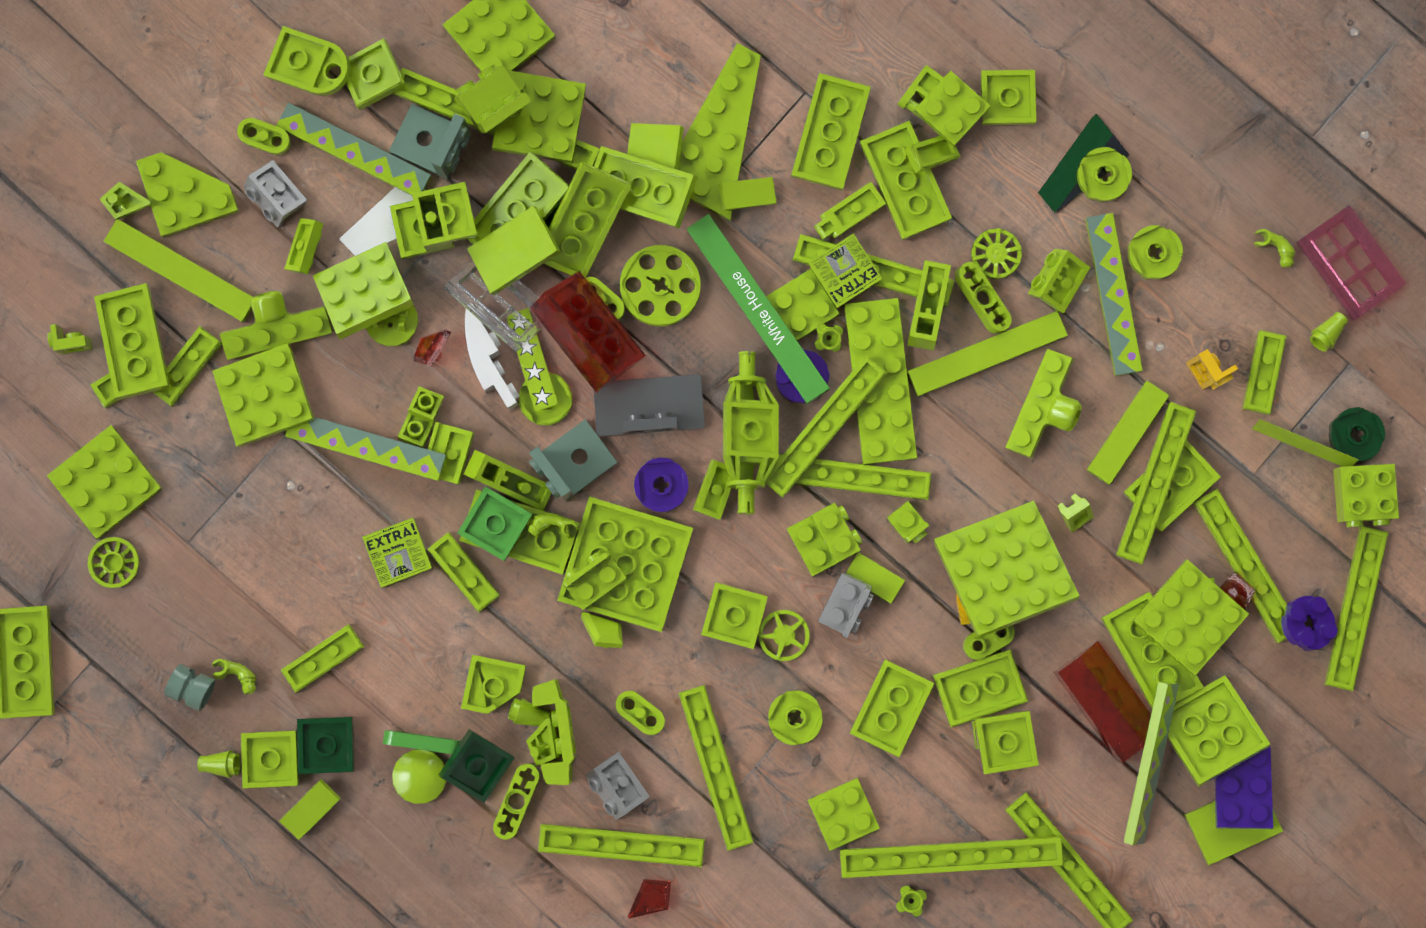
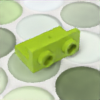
M1053 249L1045 258V264L1039 275L1032 280L1028 295L1039 298L1054 310L1064 313L1091 267L1068 250Z
M600 550L587 559L589 563L581 570L577 566L565 575L567 580L562 584L567 588L582 610H585L627 579L608 551L603 554Z

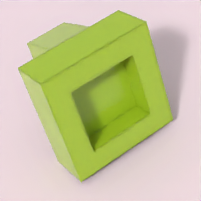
M1077 494L1071 496L1074 504L1070 507H1065L1063 503L1057 505L1066 526L1071 532H1074L1094 518L1090 504L1084 497L1080 498Z

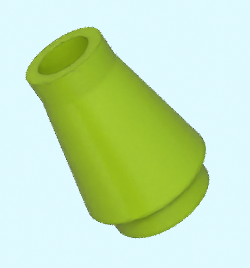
M1335 312L1332 317L1311 331L1312 335L1309 338L1311 344L1322 352L1333 349L1341 332L1347 325L1348 319L1343 314Z
M514 698L508 714V720H512L513 724L538 727L550 717L549 712L537 706L533 707L532 703L523 698L521 700Z
M230 750L199 756L197 767L199 772L231 778L233 775L239 774L241 759L238 753H233Z

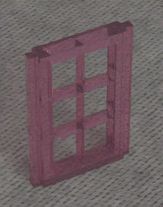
M1350 205L1296 242L1353 321L1406 284ZM1341 222L1344 223L1355 238L1345 247H1342L1331 231ZM1325 233H1327L1339 250L1328 259L1314 242ZM1358 244L1371 260V263L1361 270L1358 269L1347 253ZM1341 256L1345 258L1355 272L1353 276L1344 282L1331 265L1332 262ZM1376 267L1388 284L1377 293L1364 277V274ZM1357 279L1361 280L1372 295L1361 304H1359L1347 287Z

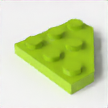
M162 152L136 161L148 199L153 203L151 208L160 235L163 238L239 212L231 186Z

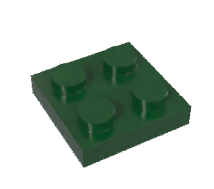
M353 717L297 719L298 774L355 772Z
M469 729L438 775L445 781L485 803L515 757Z

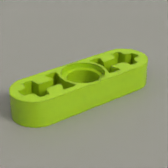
M966 262L957 268L955 281L986 329L993 334H999L1008 329L1012 321L1011 315L981 268L973 262ZM971 271L973 276L966 280L964 274ZM979 283L980 286L972 291L971 287ZM979 291H983L989 296V303L987 305H983L978 301L977 293ZM994 305L995 309L987 313L986 310ZM1000 316L1002 321L1000 324L995 325L993 320Z
M522 764L515 771L493 824V831L500 839H511L519 830L540 779V771L534 764ZM528 768L532 769L531 774L535 776L534 781L529 780L525 788L531 789L529 794L522 789L514 788L515 783L521 786L523 777L520 775V772H525ZM514 793H519L524 797L525 803L520 809H514L509 804V798ZM504 809L512 814L520 815L518 820L512 817L510 826L513 827V831H508L506 834L501 833L502 828L499 826V822L504 823L509 815L503 814Z

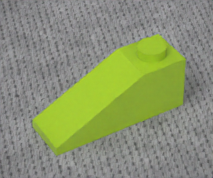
M924 261L907 346L934 351L951 265Z
M474 450L464 472V475L542 511L551 495V491L545 484L546 482L477 450Z

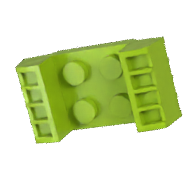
M555 679L533 687L532 704L533 707L555 704L556 710L551 711L553 727H558L560 736L555 738L557 755L562 754L563 760L543 763L541 769L546 784L569 785L572 783V763L576 759L577 754L570 703L563 698L559 681Z

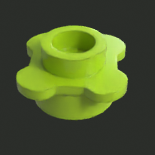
M825 324L818 325L816 329L818 339L815 341V347L818 350L825 348L833 352L840 350L843 329L839 325L834 327H828ZM828 335L831 336V339H830V340H827V339H826V337H827Z
M907 885L901 887L900 901L896 903L897 910L899 912L906 911L912 913L915 917L920 916L923 912V901L927 897L925 891L921 889L918 891L912 890ZM910 898L914 899L912 904L909 903Z

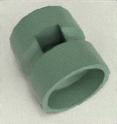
M179 664L166 685L164 695L177 702L184 699L186 706L201 712L211 697L216 680L202 673L196 676L194 669Z

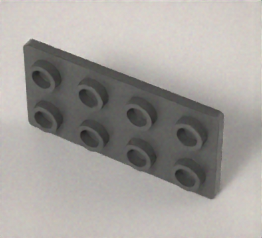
M699 374L595 382L593 384L596 431L598 436L703 429L705 427L702 384Z

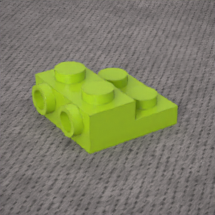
M835 502L786 529L812 577L861 551L859 545L862 544V540L855 529L850 531L846 524V521L849 520L846 510L842 505L837 507Z

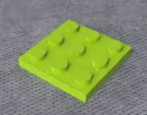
M472 0L442 24L444 29L480 72L493 64L496 68L503 65L506 70L515 71L556 38L555 34L526 0Z
M506 70L522 93L526 92L531 102L496 125L492 149L494 151L523 156L533 152L541 159L572 164L586 83Z
M387 242L313 275L334 330L340 340L414 306Z
M288 343L212 371L235 444L239 448L315 420L291 345Z
M112 425L47 475L96 539L103 537L163 489Z
M1186 559L1132 619V622L1193 676H1196L1249 613Z
M1226 675L1175 703L1167 739L1198 787L1270 747V742Z

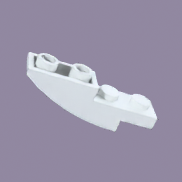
M470 304L466 307L465 335L471 363L484 391L488 393L496 388L507 408L512 410L519 405L516 398L520 396L513 384L507 385L502 378V375L506 374L498 359L494 362L491 360L500 355L497 347L501 343L493 331L488 334L483 325L487 323V320L480 308L474 310Z

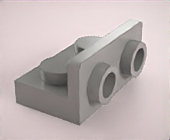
M273 160L247 177L244 186L247 197L257 203L262 209L265 218L273 222L276 227L283 225L286 217L307 203L304 195Z
M842 572L818 622L842 633V636L845 638L848 637L850 632L855 634L862 620L858 618L861 609L867 610L874 595L870 594L872 586Z
M619 752L586 774L589 787L593 792L598 793L604 802V809L616 820L650 797Z

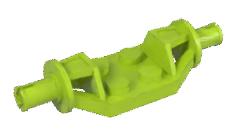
M741 351L738 353L739 375L728 379L730 386L723 403V459L729 477L727 487L738 490L737 514L753 515L755 514V490L765 488V481L778 460L779 404L767 387L766 379L755 376L756 352L751 351L749 354V351ZM753 387H756L760 401L754 400ZM760 465L756 480H752L754 466Z

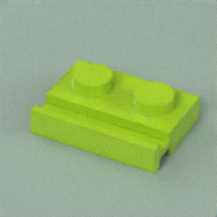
M435 422L428 450L447 455L440 480L460 485L475 435L474 432Z

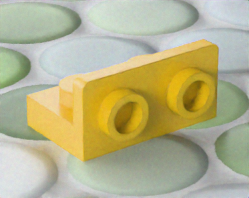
M1208 349L1185 362L1202 390L1209 386L1214 390L1234 378L1231 373L1238 369L1235 364L1222 372L1219 368L1221 363L1214 353H1210Z

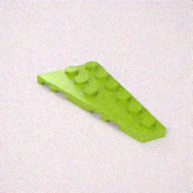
M739 43L736 44L682 141L678 169L698 177L690 200L728 221H731L732 210L723 211L719 184L738 181L761 55Z

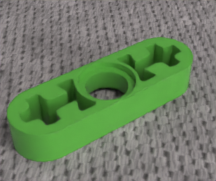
M384 730L382 744L452 754L461 740Z

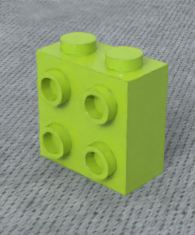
M1395 464L1346 466L1333 469L1337 523H1346V527H1362L1363 521H1373L1374 526L1391 525L1390 520L1399 518Z

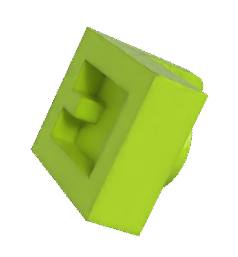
M57 324L50 325L51 332L47 334L50 348H53V351L63 355L93 350L91 339L82 335L81 332L68 333L65 335L66 338H64L62 327Z
M909 501L886 518L906 544L911 540L916 544L928 534L925 529L930 525L922 519Z

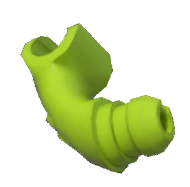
M1259 229L1254 232V234H1261L1264 237V242H1254L1255 247L1262 248L1267 244L1276 246L1281 267H1292L1294 264L1293 257L1296 252L1282 235L1280 236L1266 229Z
M554 513L534 516L533 523L528 526V531L534 536L540 535L542 530L549 528L551 525L559 526L562 535L566 538H572L566 532L568 525L572 524L579 530V526L574 520Z
M221 658L212 663L213 667L220 666L223 668L221 672L213 673V677L217 680L224 679L227 674H234L238 676L244 694H253L255 692L257 677L247 667Z

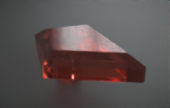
M445 329L422 337L414 354V362L430 367L434 361L438 362L442 356L440 351L451 335V331Z
M1237 571L1220 586V589L1247 611L1256 589Z
M644 879L630 909L628 918L668 910L671 881Z

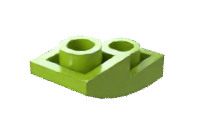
M419 386L409 406L408 415L398 434V440L424 448L444 396Z
M320 779L282 816L279 822L299 840L341 797Z

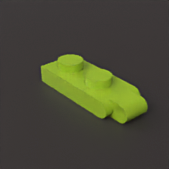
M869 182L820 215L822 221L817 223L814 228L822 240L831 235L837 238L884 207L886 202L873 183Z

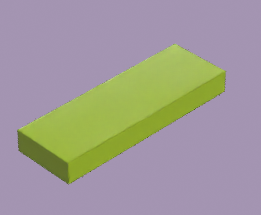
M199 326L166 368L170 388L154 391L153 393L173 407L219 349L222 342Z
M1263 330L1258 331L1242 410L1265 415L1271 414L1286 341L1285 335Z
M450 532L446 533L428 548V551L478 612L482 611L500 596Z
M348 624L281 669V672L294 692L297 693L365 646L352 626Z

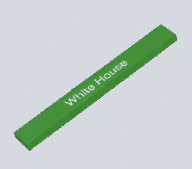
M708 214L688 227L687 232L806 404L808 405L829 391V386L711 216Z

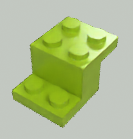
M494 64L478 74L480 80L473 83L470 80L457 88L456 92L458 95L453 98L459 107L462 106L480 133L488 132L531 102L526 92L522 93L504 66L496 68Z
M465 182L412 193L413 201L389 206L402 260L455 248L454 241L478 236Z

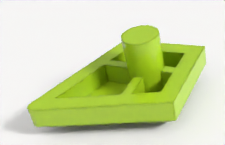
M118 182L100 198V201L114 219H121L153 205L150 200L121 182Z
M587 612L581 613V619L595 646L622 648L621 623Z
M552 716L547 718L526 740L536 766L559 757L556 752L555 738L557 737L552 723Z

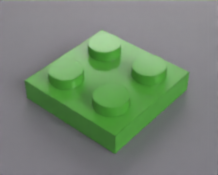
M485 486L457 534L499 559L506 561L533 514Z

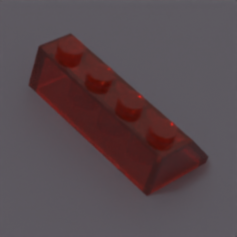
M580 271L543 292L530 307L535 316L596 393L613 383L646 356Z
M1098 641L1053 672L1117 762H1125L1144 748L1151 714Z

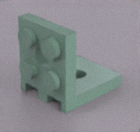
M411 104L390 147L389 153L448 180L450 172L454 173L458 166L459 156L462 152L461 149H465L470 141L471 132L465 118L454 114L452 120L449 121ZM423 133L432 135V142L428 146L418 144V137Z
M586 419L543 451L536 447L529 452L533 458L529 461L531 466L540 477L545 474L549 479L545 484L554 497L557 499L561 496L565 501L576 495L618 463ZM576 450H584L588 455L587 461L582 465H577L572 460V455Z

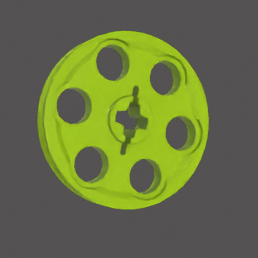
M653 245L643 248L627 261L620 277L622 300L631 315L645 324L659 327L676 324L693 311L699 299L701 283L698 269L688 255L675 247ZM646 255L653 257L655 260L654 267L649 270L643 269L639 264L640 259ZM671 256H677L681 259L682 265L677 270H671L666 265L667 259ZM631 278H636L641 282V288L634 293L629 292L625 286L626 282ZM662 279L665 280V286L668 290L661 289L659 292H656V286L652 281L660 282ZM682 280H692L695 284V289L691 293H683L679 288ZM644 301L651 302L654 306V311L649 316H644L639 312V305ZM677 302L681 306V312L677 316L668 315L665 310L668 303Z

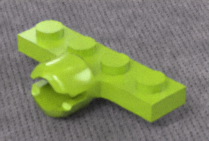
M269 291L256 295L251 300L255 323L224 331L219 335L226 358L229 360L272 349L286 343L291 344L330 334L333 330L325 306L298 313H289L286 309L282 293L279 291Z
M1047 349L1005 448L1007 450L1032 459L1047 426H1054L1065 431H1071L1076 426L1082 406L1078 400L1061 394V389L1074 361L1072 357Z

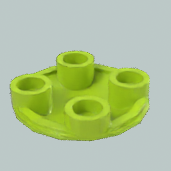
M412 750L402 755L396 762L392 773L393 785L397 793L405 801L414 804L428 803L436 799L444 790L446 781L438 775L444 767V762L436 754L427 750Z

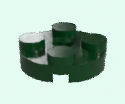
M1354 407L1344 410L1329 424V442L1332 449L1359 459L1357 462L1371 459L1377 455L1385 440L1383 422L1375 413H1371L1364 408ZM1355 427L1357 431L1362 430L1361 442L1351 438L1352 428Z

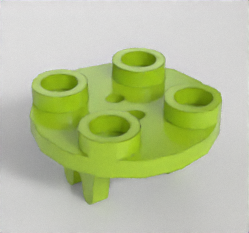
M412 306L395 314L393 317L390 316L367 327L366 330L369 336L378 344L387 347L400 346L408 343L415 334L418 326V313L415 306Z

